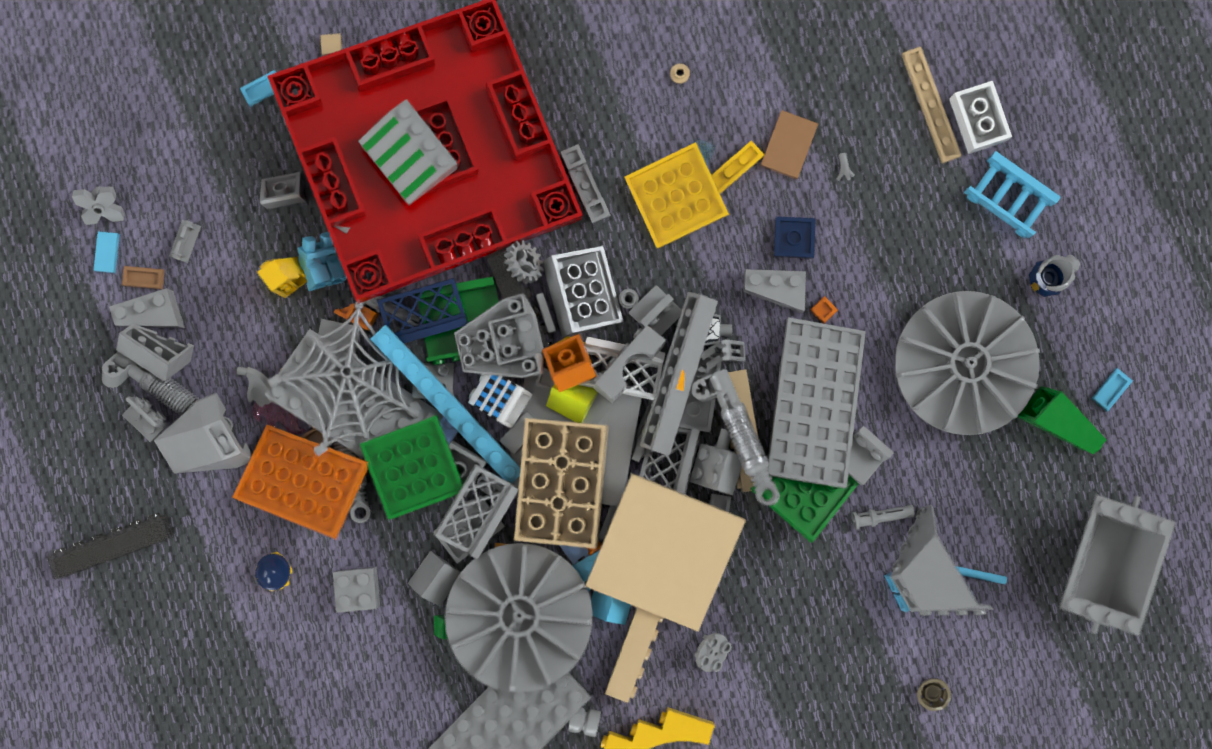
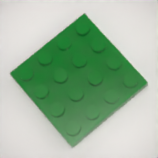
M437 415L360 443L388 520L455 496L463 486Z
M849 474L847 488L845 489L769 476L772 477L771 482L774 481L780 495L778 502L769 507L812 543L859 483ZM752 486L750 490L756 494L755 488L757 487ZM766 490L763 493V498L766 501L772 499V490Z

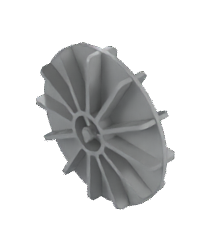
M953 292L929 301L909 319L898 338L895 353V377L897 378L900 391L911 410L926 423L952 434H983L996 430L1015 419L1029 402L1034 390L1038 386L1040 348H1037L1036 340L1025 321V317L1020 315L1006 302L996 296L981 292Z
M523 543L498 546L484 552L478 559L472 560L454 582L447 600L445 612L447 637L457 660L469 674L480 682L492 688L508 692H528L541 689L565 676L584 653L592 628L590 596L585 583L575 568L555 552L537 545Z

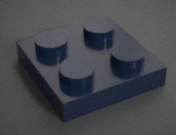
M776 216L774 257L813 259L816 218Z

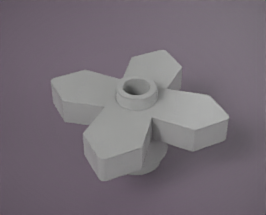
M98 186L91 193L85 189L73 191L72 198L75 205L85 208L82 211L81 217L86 225L97 224L101 216L112 222L124 221L125 213L122 207L113 204L116 200V193L112 186Z

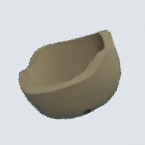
M929 678L919 686L917 698L924 708L930 711H939L949 703L951 692L943 680Z

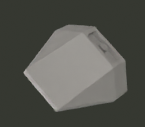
M524 294L501 300L454 333L463 372L519 378L542 373L544 362L542 339L536 314Z
M217 393L196 401L154 440L174 473L231 469L249 463L252 452L246 443L240 445L223 417L226 408Z

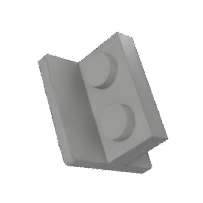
M656 285L629 311V314L643 328L648 325L661 336L680 317L682 310L673 302L674 299L669 294L666 295Z

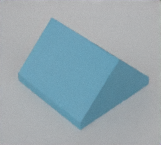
M593 591L591 598L592 616L607 622L625 625L631 605L598 591Z

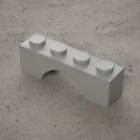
M648 325L644 329L640 328L634 334L633 338L635 339L631 344L627 342L620 351L622 354L618 358L614 357L608 363V369L605 373L600 372L594 379V382H596L594 389L611 404L626 390L627 384L623 378L624 367L634 359L644 358L652 360L665 345L666 340Z

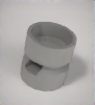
M581 708L570 719L568 731L579 733L583 730L584 735L596 737L601 711L589 709L585 712V709Z

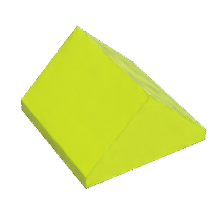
M554 384L551 388L546 407L576 423H582L598 392L592 387L576 385L559 392Z

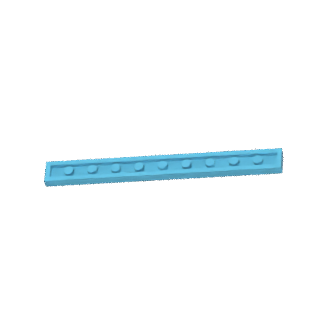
M387 325L371 338L375 345L504 480L513 483L520 476L521 467Z

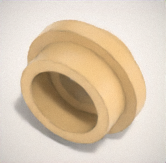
M684 64L674 65L670 71L671 79L678 84L685 83L690 76L689 68ZM682 70L684 74L678 76L676 72Z

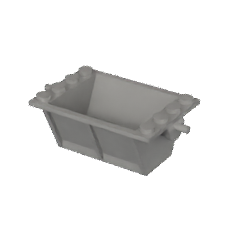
M1099 495L1095 496L1059 606L1063 610L1084 616V619L1093 621L1090 632L1097 634L1099 625L1102 624L1138 636L1140 635L1176 522L1138 508L1141 499L1139 496H1134L1132 505L1120 503Z

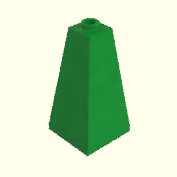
M1041 386L1017 416L1035 427L1093 455L1102 448V445L1107 440L1062 391Z

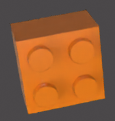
M580 334L542 349L551 377L559 392L597 377Z

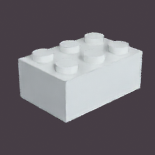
M993 81L956 92L949 99L968 154L1004 143L1012 137Z

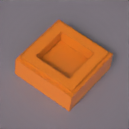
M824 296L810 311L825 324L838 309Z

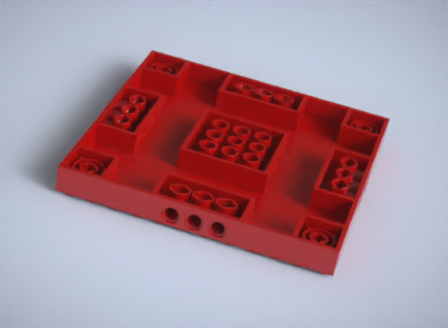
M483 0L267 76L357 304L506 249L516 241H527L580 221L583 216L496 0ZM479 24H483L486 28L482 29V26L479 27ZM294 89H297V95L293 94ZM405 100L410 103L457 162V170L410 205H408L358 142L384 116ZM553 203H556V206L560 205L558 211L552 209ZM335 226L348 227L350 229L346 234ZM366 273L374 275L371 277V281H367V279L364 280V278L366 277Z

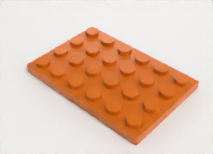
M266 425L232 498L336 539L368 470V462L331 448L317 456L313 449L320 444Z

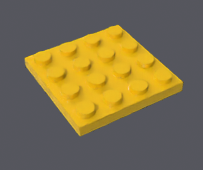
M696 142L624 177L657 249L729 215Z

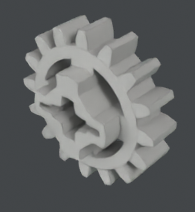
M522 240L520 242L516 241L506 248L507 252L504 256L508 259L504 263L509 265L507 271H512L511 277L516 276L517 282L523 281L524 284H531L542 276L540 272L544 269L540 265L543 264V261L539 260L541 255L536 254V248H530V243L525 244Z

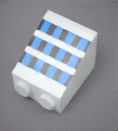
M482 374L478 387L474 388L469 395L470 400L468 403L500 423L512 428L533 394L503 376Z

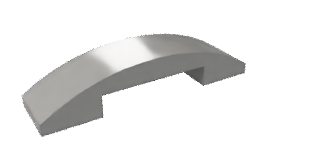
M577 144L560 152L592 224L611 216L579 145Z

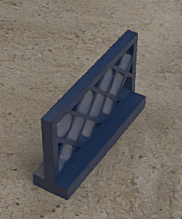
M455 278L377 300L384 325L390 328L392 319L403 323L400 331L393 332L403 343L463 327L469 323ZM451 283L454 292L449 298L440 293L443 285ZM426 290L436 293L431 303L420 298ZM410 295L417 299L412 309L401 304L405 296ZM438 295L448 300L444 310L433 305ZM391 301L397 304L393 314L385 311L384 302ZM418 301L429 306L425 315L414 311ZM450 302L458 305L459 314L451 315L446 312ZM399 306L410 311L406 321L395 316ZM431 307L442 313L438 320L433 321L426 317ZM412 313L423 318L420 325L413 326L407 323Z

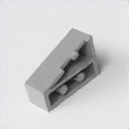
M750 269L744 271L743 292L801 314L805 312L806 271Z
M167 288L109 306L114 325L127 328L131 324H135L144 328H185L174 291Z
M131 324L119 333L116 350L166 382L190 363L194 345L189 343L184 345L175 342V338L169 337L167 339L158 336L155 331Z

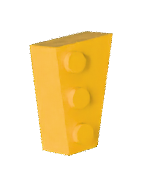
M298 257L268 260L260 266L261 269L257 272L272 292L284 298H287L307 282L304 271L299 265Z

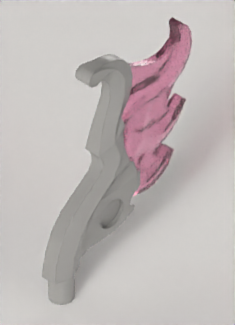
M250 367L237 368V375L246 376L249 380L247 398L249 402L255 401L252 411L256 420L260 422L259 415L263 414L268 424L272 427L277 428L275 422L279 421L289 433L299 435L306 431L299 428L296 416L264 397L270 385L268 378L262 372Z

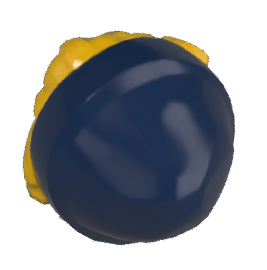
M274 552L260 559L255 569V576L262 588L276 591L290 584L289 578L292 568L282 554Z

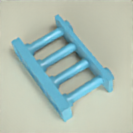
M995 151L987 159V162L990 163V168L975 189L970 186L964 193L967 195L968 200L973 203L978 202L1016 229L1015 232L1019 236L1030 238L1036 233L1030 227L1044 207L1055 205L1061 197ZM1001 171L1006 175V180L990 200L981 193L995 173ZM1017 182L1022 186V192L1009 210L1005 211L998 206V203L1011 185ZM1029 194H1034L1039 198V202L1025 222L1022 223L1014 215Z

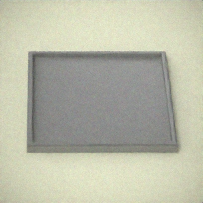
M538 374L525 377L523 389L533 395L519 419L528 412L535 419L576 423L546 407L550 391L534 385ZM598 393L582 422L584 424H596L609 412L602 504L618 507L625 491L642 402L640 397L621 394L611 404ZM523 446L516 454L510 453V456L520 467ZM520 476L513 482L517 488H519Z

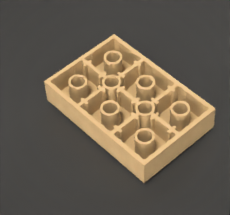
M525 418L514 540L586 548L598 547L609 426Z

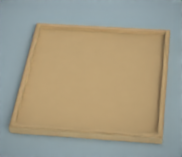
M631 474L585 587L699 631L746 520Z

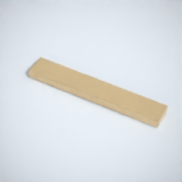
M921 46L903 52L901 54L941 162L945 163L961 157L960 149Z

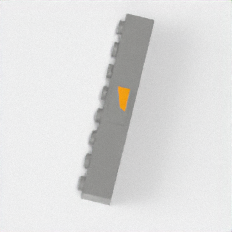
M687 293L639 445L640 447L670 456L718 301L701 294Z

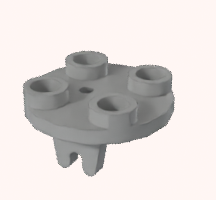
M713 633L708 636L704 634L702 637L704 640L699 645L697 653L695 652L694 654L696 663L705 672H718L723 666L727 653L731 650V643L720 633Z

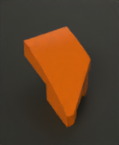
M355 303L343 309H336L334 313L348 320L356 310ZM363 306V309L360 311L372 327L378 313ZM359 315V325L370 331Z

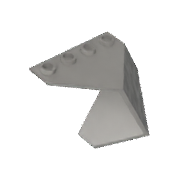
M932 505L919 508L915 516V523L908 530L909 536L900 548L901 554L898 560L894 562L892 566L893 572L890 576L910 611L919 612V616L932 615V612H937V615H950V611H955L956 615H968V611H973L974 615H986V611L994 610L990 605L977 603L938 537Z

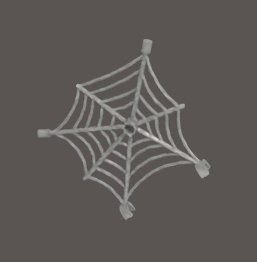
M356 302L354 313L338 328L319 337L312 335L313 344L306 358L295 369L281 376L277 374L268 379L271 388L276 387L283 381L290 384L312 404L318 415L323 433V443L313 449L317 456L327 451V447L340 438L364 436L365 439H368V432L373 423L384 414L396 410H406L407 414L416 419L420 413L413 407L409 408L406 405L401 393L399 369L397 367L395 373L396 385L401 402L393 398L391 390L393 362L373 344L358 323L360 315L372 334H376L360 311L363 309L364 302L360 304ZM354 318L353 326L336 341L326 345L319 341L338 332ZM357 328L372 348L386 361L377 362L359 345L355 339ZM351 333L350 343L331 352L327 349L330 346L336 345ZM354 343L374 364L366 365L357 357L353 351ZM317 344L321 350L313 365L302 375L289 376L298 371L307 362ZM349 347L348 354L337 360L332 355ZM324 352L327 355L324 365L317 373L308 374L318 364ZM352 355L362 367L354 369L350 367ZM331 359L334 362L326 372L321 373ZM346 360V365L343 366L340 362ZM388 364H390L387 379L389 395L383 392L384 372ZM336 365L340 369V371L331 372ZM382 366L379 390L374 387V376L377 367ZM373 368L369 384L364 381L365 370ZM343 370H348L350 375H344ZM361 371L360 378L353 374ZM340 375L342 378L340 387L330 376ZM319 377H326L334 384L338 390L336 399L327 383ZM314 378L325 386L333 400L334 407L332 413L321 392L304 379ZM351 378L359 382V384L355 385L354 388L351 382ZM289 380H299L319 395L330 419L327 430H325L321 413L315 402L304 390ZM346 381H347L349 390L344 389V386H345ZM362 385L366 387L360 390L357 395H355V391L358 387ZM370 389L377 393L368 397L359 406L357 399L363 392ZM342 393L351 394L352 400L340 401ZM378 396L387 399L373 404L362 417L360 410L368 401ZM389 402L399 406L379 413L366 429L364 422L368 414L375 407ZM354 403V411L337 413L339 405ZM344 414H357L358 422H344L333 426L335 417ZM347 425L361 426L363 433H345L328 441L331 430Z

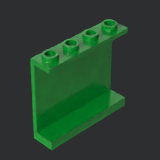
M493 277L456 283L469 323L499 303ZM452 284L445 285L440 290V293L449 298L454 292ZM426 290L420 298L431 303L436 293ZM438 295L433 305L444 310L448 300ZM418 301L420 314L425 315L429 306ZM450 302L446 312L456 315L460 313L458 305ZM431 307L426 317L435 321L440 318L442 313ZM462 327L424 337L428 354L427 362L435 366L445 364L444 360L452 359V362L460 361L454 333Z

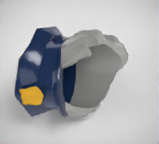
M1054 255L1044 261L1036 262L1029 273L1031 288L1043 297L1060 294L1062 290L1069 287L1074 281V272L1079 270L1080 267L1079 259L1073 255H1067L1066 257Z

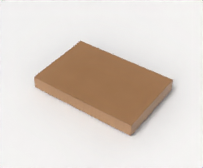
M781 110L760 166L797 180L818 123Z

